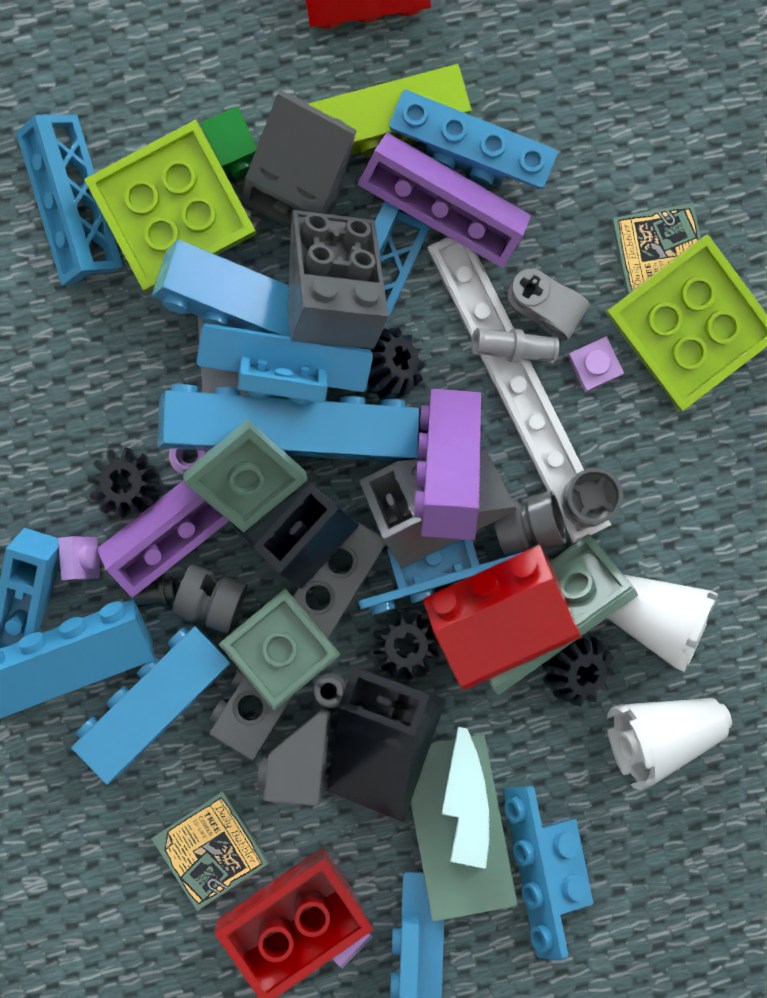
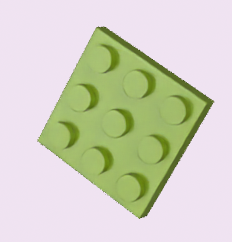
M196 119L84 179L145 293L154 289L166 250L178 239L212 254L219 255L257 234Z
M708 234L700 238L605 311L678 411H684L767 347V313Z

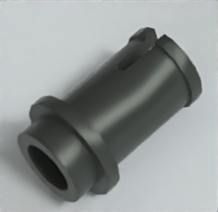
M165 574L159 576L158 580H154L133 597L138 609L163 604L164 608L170 607L171 603H174L178 592L174 577L167 578ZM122 588L123 602L133 599Z

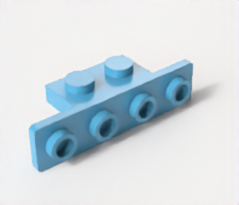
M408 90L402 92L389 123L391 131L426 144V155L452 170L457 168L469 173V178L473 182L486 187H491L493 183L501 186L505 176L541 190L547 182L558 151L552 147Z
M204 323L201 328L196 363L201 367L239 372L238 389L245 390L249 395L260 398L277 395L289 397L295 403L312 404L314 401L325 403L328 387L364 392L368 383L373 354L368 349L291 341V337Z
M459 539L401 568L390 549H387L398 589L360 600L358 603L361 610L369 608L371 615L395 609L393 600L410 596L412 603H416L434 594V588L447 584H456L518 554L480 565L473 541Z
M512 786L504 788V809L513 837V854L519 867L522 882V898L527 907L531 926V942L538 958L566 959L568 958V950L560 915L594 904L577 820L565 819L542 826L534 787Z
M405 871L403 873L401 928H393L392 955H400V971L391 972L390 998H442L444 920L432 922L424 872Z

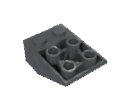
M279 90L246 175L241 203L291 229L293 210L332 214L337 205L357 130L346 125L340 119L333 118L308 105L304 100Z
M300 210L292 211L288 286V317L291 341L364 349L375 348L388 319L375 220Z
M487 450L480 451L479 510L476 531L517 511ZM425 458L397 461L359 480L382 538L401 568L459 540L421 536L422 518L414 517L416 491H424V488L416 487L418 461L426 462Z

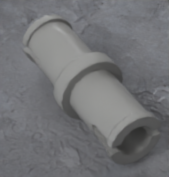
M477 327L472 335L471 350L474 355L506 357L509 362L518 363L521 359L554 363L559 354V339L556 336L524 334L523 330L515 328L511 329L510 332Z

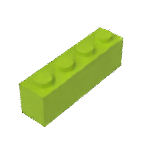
M459 64L308 103V105L333 118L340 119L346 125L356 129L350 155L361 152L363 156H372L387 132L409 145L419 143V141L391 131L389 128V123L404 90L411 91L469 115L472 112Z

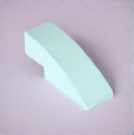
M458 727L441 815L458 818L450 861L486 869L489 845V808L485 780L477 751L467 728Z

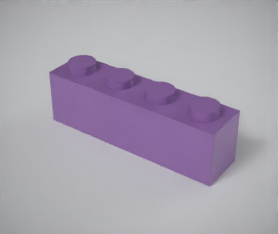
M388 132L375 149L357 184L504 268L524 235L531 215Z
M431 389L430 405H421L419 430H426L427 433H419L418 458H425L426 462L418 461L416 487L424 488V491H416L414 517L422 518L421 536L475 540L479 510L481 392Z
M183 480L98 547L97 551L108 573L133 598L229 522V520L187 486Z

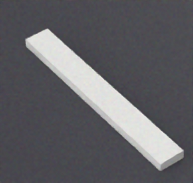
M449 237L427 247L471 339L477 327L510 332L513 329L477 253ZM479 354L546 491H553L556 495L562 512L565 530L572 544L587 534L592 535L610 526L609 520L595 527L584 528L575 525L566 518L561 508V494L564 486L584 469L530 360L521 359L520 362L516 363L509 362L506 357Z

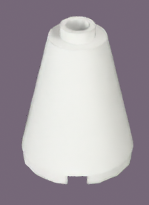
M624 575L635 587L638 596L607 618L674 668L685 673L687 665H689L707 625L708 614L712 612L718 593L700 588Z
M714 698L623 704L612 707L607 715V719L614 717L615 727L607 729L615 760L623 775L632 774L637 782L630 785L638 790L650 788L726 739L729 734V728L732 726L731 715L724 704H719Z

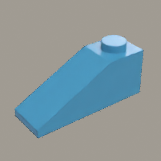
M23 528L7 546L0 578V648L15 644L30 633L39 632L60 564L58 538Z

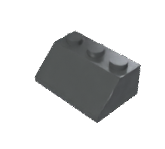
M322 708L281 742L266 758H263V761H260L257 789H265L264 801L319 806L324 793L332 708Z

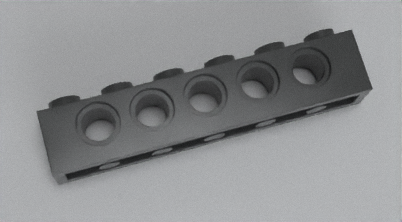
M357 521L355 522L359 525L358 528L337 550L346 551L352 556V568L347 573L336 574L331 571L328 560L302 589L298 588L296 593L288 590L328 640L386 547V543L380 535ZM316 586L327 588L331 595L329 605L320 611L313 610L307 603L309 591ZM239 669L231 682L233 686L237 687L229 702L221 699L208 720L215 724L209 734L253 761L261 751L294 695L276 710H273ZM255 695L262 701L263 712L259 718L250 719L242 713L241 702L245 696Z

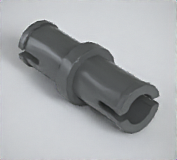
M327 673L320 676L314 685L316 700L327 708L339 706L347 686L346 681L335 673ZM327 683H332L336 686L337 696L335 698L328 697L325 694L324 686Z

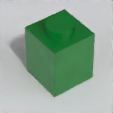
M234 107L200 122L204 135L226 176L232 175L233 178L246 176L257 146L239 107Z

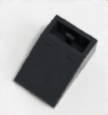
M309 479L244 533L234 525L248 543L279 574L300 589L310 581L359 526Z
M353 666L338 710L327 791L404 822L446 698L378 673Z

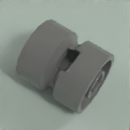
M587 468L577 473L564 486L561 494V508L566 518L573 524L584 528L595 527L610 520L620 510L623 502V488L618 478L610 471L602 468Z
M553 491L528 496L525 505H522L517 500H513L517 511L494 522L501 549L506 557L523 553L533 548L534 544L540 545L544 549L566 543L564 520Z
M191 564L178 589L172 615L194 623L199 619H204L206 627L229 635L244 601L248 584L227 576L217 580L213 571Z

